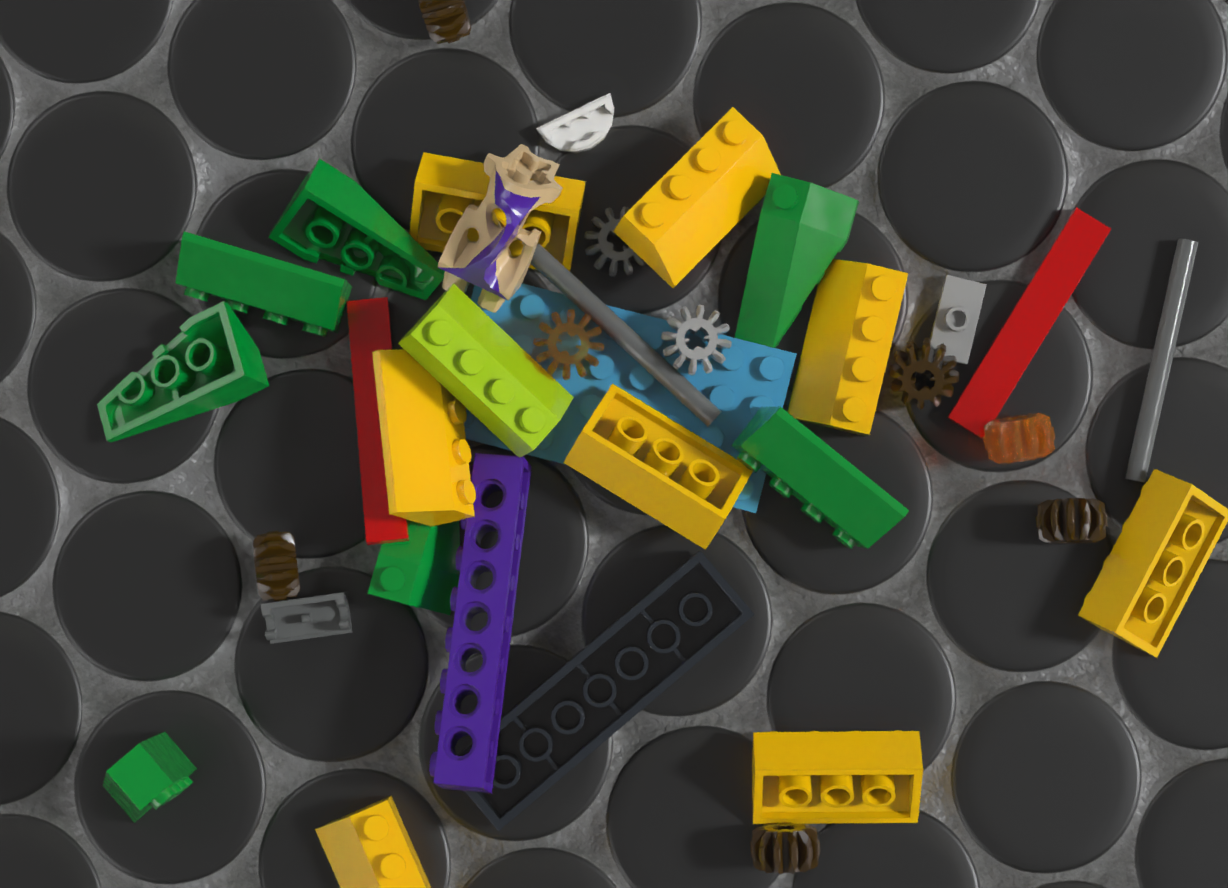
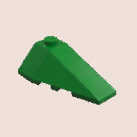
M407 520L409 541L381 545L367 594L451 615V592L454 586L458 587L460 571L456 569V552L460 546L459 520L432 527Z

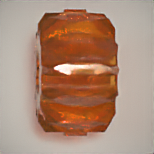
M574 309L568 310V323L563 324L560 315L554 312L551 314L552 320L556 325L554 329L543 322L539 325V329L549 335V338H535L533 344L537 347H548L549 350L538 354L536 359L539 363L545 362L550 358L554 359L547 369L549 375H553L559 365L564 366L562 372L563 380H569L571 376L570 367L576 366L578 375L583 378L587 375L582 365L584 360L593 367H597L599 364L597 358L588 353L589 350L596 352L604 351V344L589 342V340L599 336L602 331L600 327H594L587 332L584 330L591 320L588 314H585L577 325L574 323ZM566 334L571 339L579 338L581 341V346L576 345L578 352L571 356L567 351L559 352L557 349V344H562L560 337Z
M1017 414L994 419L984 426L985 437L983 439L985 450L988 451L989 459L998 464L1035 460L1036 458L1046 457L1055 450L1054 427L1051 426L1050 417L1045 414Z

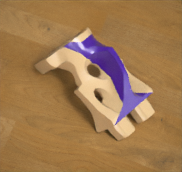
M520 144L506 157H498L491 153L486 156L484 172L490 177L486 197L479 207L470 204L456 224L438 262V268L445 271L442 284L444 290H447L454 283L465 293L469 283H472L482 288L477 303L480 307L492 313H496L505 300H510L520 288L541 234V231L537 229L529 231L522 229L531 210L544 203H552L560 195L563 187L554 180L560 164L536 156L523 144ZM495 208L501 209L506 215V226L503 228L496 217ZM469 228H476L479 232V240L477 242H471L468 239ZM515 240H520L523 244V249L518 257H512L509 246Z

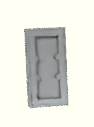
M951 275L945 276L930 337L931 349H935L938 345L944 343L946 345L944 356L955 355L957 363L968 364L987 284Z

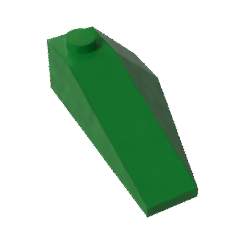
M320 158L298 187L268 237L304 260L317 264L318 260L322 259L340 265V272L352 276L355 271L375 277L381 286L423 300H427L444 279L445 271L438 268V262L355 180Z
M775 173L771 174L759 217L735 338L771 348L777 347L802 310L803 303L815 285L820 283L826 274V269L836 254L840 253L847 243L858 207V200L811 182Z
M223 301L186 320L179 327L181 332L166 346L161 344L152 352L154 357L138 372H131L97 404L108 442H115L235 403L269 387L260 351L227 302Z

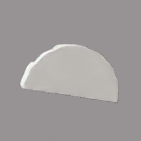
M609 93L536 128V130L547 144L559 151L578 153L590 150L605 139L612 127L614 106L611 94Z

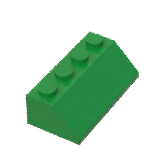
M185 231L182 236L175 283L186 288L185 296L208 302L209 296L212 295L225 299V302L230 305L232 310L245 314L248 313L249 307L265 311L263 316L265 320L287 326L288 319L304 323L303 331L322 337L327 336L328 330L335 333L339 332L352 286L345 279Z
M780 406L760 407L731 445L740 452L737 459L744 466L755 473L759 469L772 478L769 485L786 498H789L791 494L804 504L801 507L803 513L819 524L825 520L836 529L832 535L850 549L855 545L868 549L909 512L906 507Z

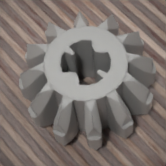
M700 304L696 308V318H691L686 306L680 309V314L684 321L683 324L672 316L667 319L669 326L675 329L677 333L666 331L661 334L662 340L675 342V345L666 347L663 350L664 356H671L678 352L680 356L674 361L673 368L678 370L685 360L690 361L688 374L694 376L696 373L697 362H701L706 374L712 372L709 357L713 358L717 363L723 364L726 358L715 348L728 349L732 344L730 340L718 339V335L724 334L730 329L728 324H722L716 328L713 326L720 313L715 310L711 313L708 320L702 319L705 310L704 305ZM699 330L704 332L706 336L703 342H708L707 347L703 349L697 346L694 350L689 349L686 344H688L690 339L685 338V334L687 332L696 334Z

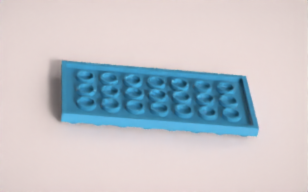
M521 284L510 300H505L496 313H492L480 307L477 303L482 288L474 285L471 300L574 397L557 425L534 451L526 455L565 464L563 462L579 434L612 383L737 459L740 452L731 445L760 407L780 406L783 408L796 353L721 334L718 335V339L730 340L732 344L728 349L715 348L724 355L726 360L723 364H720L709 357L708 359L712 365L711 373L706 374L701 362H697L696 373L694 376L688 374L690 361L685 360L677 371L722 411L707 427L564 294ZM608 306L673 366L674 361L680 355L677 352L671 356H664L663 350L666 347L675 345V342L662 340L661 334L666 331L677 333V331L669 326L667 320ZM700 330L696 334L687 332L685 338L690 339L688 344H686L687 347L691 350H694L697 346L703 349L707 347L708 342H703L706 336L704 332ZM466 408L467 419L464 422L467 440L510 450ZM761 469L757 473L752 472L733 508L752 513L757 512L766 476L765 472Z

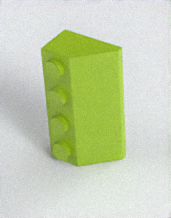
M454 283L398 343L519 458L536 449L561 420L574 398Z

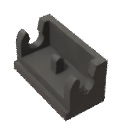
M347 592L260 604L262 616L266 620L267 631H265L267 641L270 640V644L353 632Z

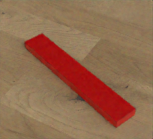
M1077 207L1073 210L947 416L949 420L980 439L985 437L1108 236L1111 228Z
M388 297L347 301L367 545L405 542L409 541L407 519L389 514L372 352L377 350H393Z

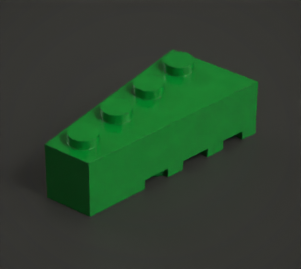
M163 732L138 743L109 768L105 774L103 787L135 823L152 807L155 810L187 789L193 783L189 775L197 768L168 734Z

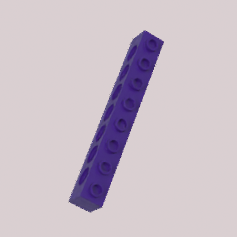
M475 453L474 465H469L470 479L476 491V500L473 503L475 517L461 520V528L465 530L463 546H459L456 552V569L460 571L458 587H453L450 599L451 610L455 611L453 628L449 627L447 629L445 638L446 652H450L448 669L444 668L442 670L440 678V691L445 695L443 710H438L435 718V734L439 735L438 750L432 753L429 765L430 776L434 777L433 783L443 789L492 793L532 468L523 456L519 458L518 456ZM495 491H502V502L494 508H487L486 500L488 496ZM491 531L498 532V540L493 547L488 549L481 548V540L486 533ZM484 572H492L493 581L491 585L486 589L478 590L476 588L477 578ZM481 612L487 613L488 622L486 626L479 631H472L471 621L473 617ZM481 653L483 657L481 667L475 672H467V659L473 654ZM475 694L478 699L477 707L469 714H462L460 708L462 700L468 695ZM464 736H471L473 744L470 752L464 756H457L455 747L458 740Z

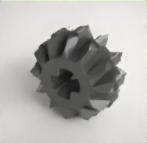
M622 207L620 219H615L612 208H606L605 215L608 223L605 224L596 216L591 219V223L600 230V233L586 231L584 235L585 239L599 243L586 248V255L593 256L601 253L602 255L596 260L594 267L600 270L607 261L611 262L609 275L615 277L617 274L618 264H623L627 276L633 274V268L630 263L632 259L641 267L647 264L630 247L626 248L623 246L622 252L613 251V243L607 242L610 235L614 238L616 237L613 231L622 217L629 211L628 207Z

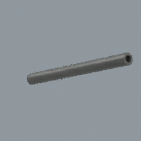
M1178 238L1125 476L1127 480L1140 483L1146 482L1198 242Z
M540 244L536 246L531 265L707 427L718 417L722 411L673 368L671 364Z

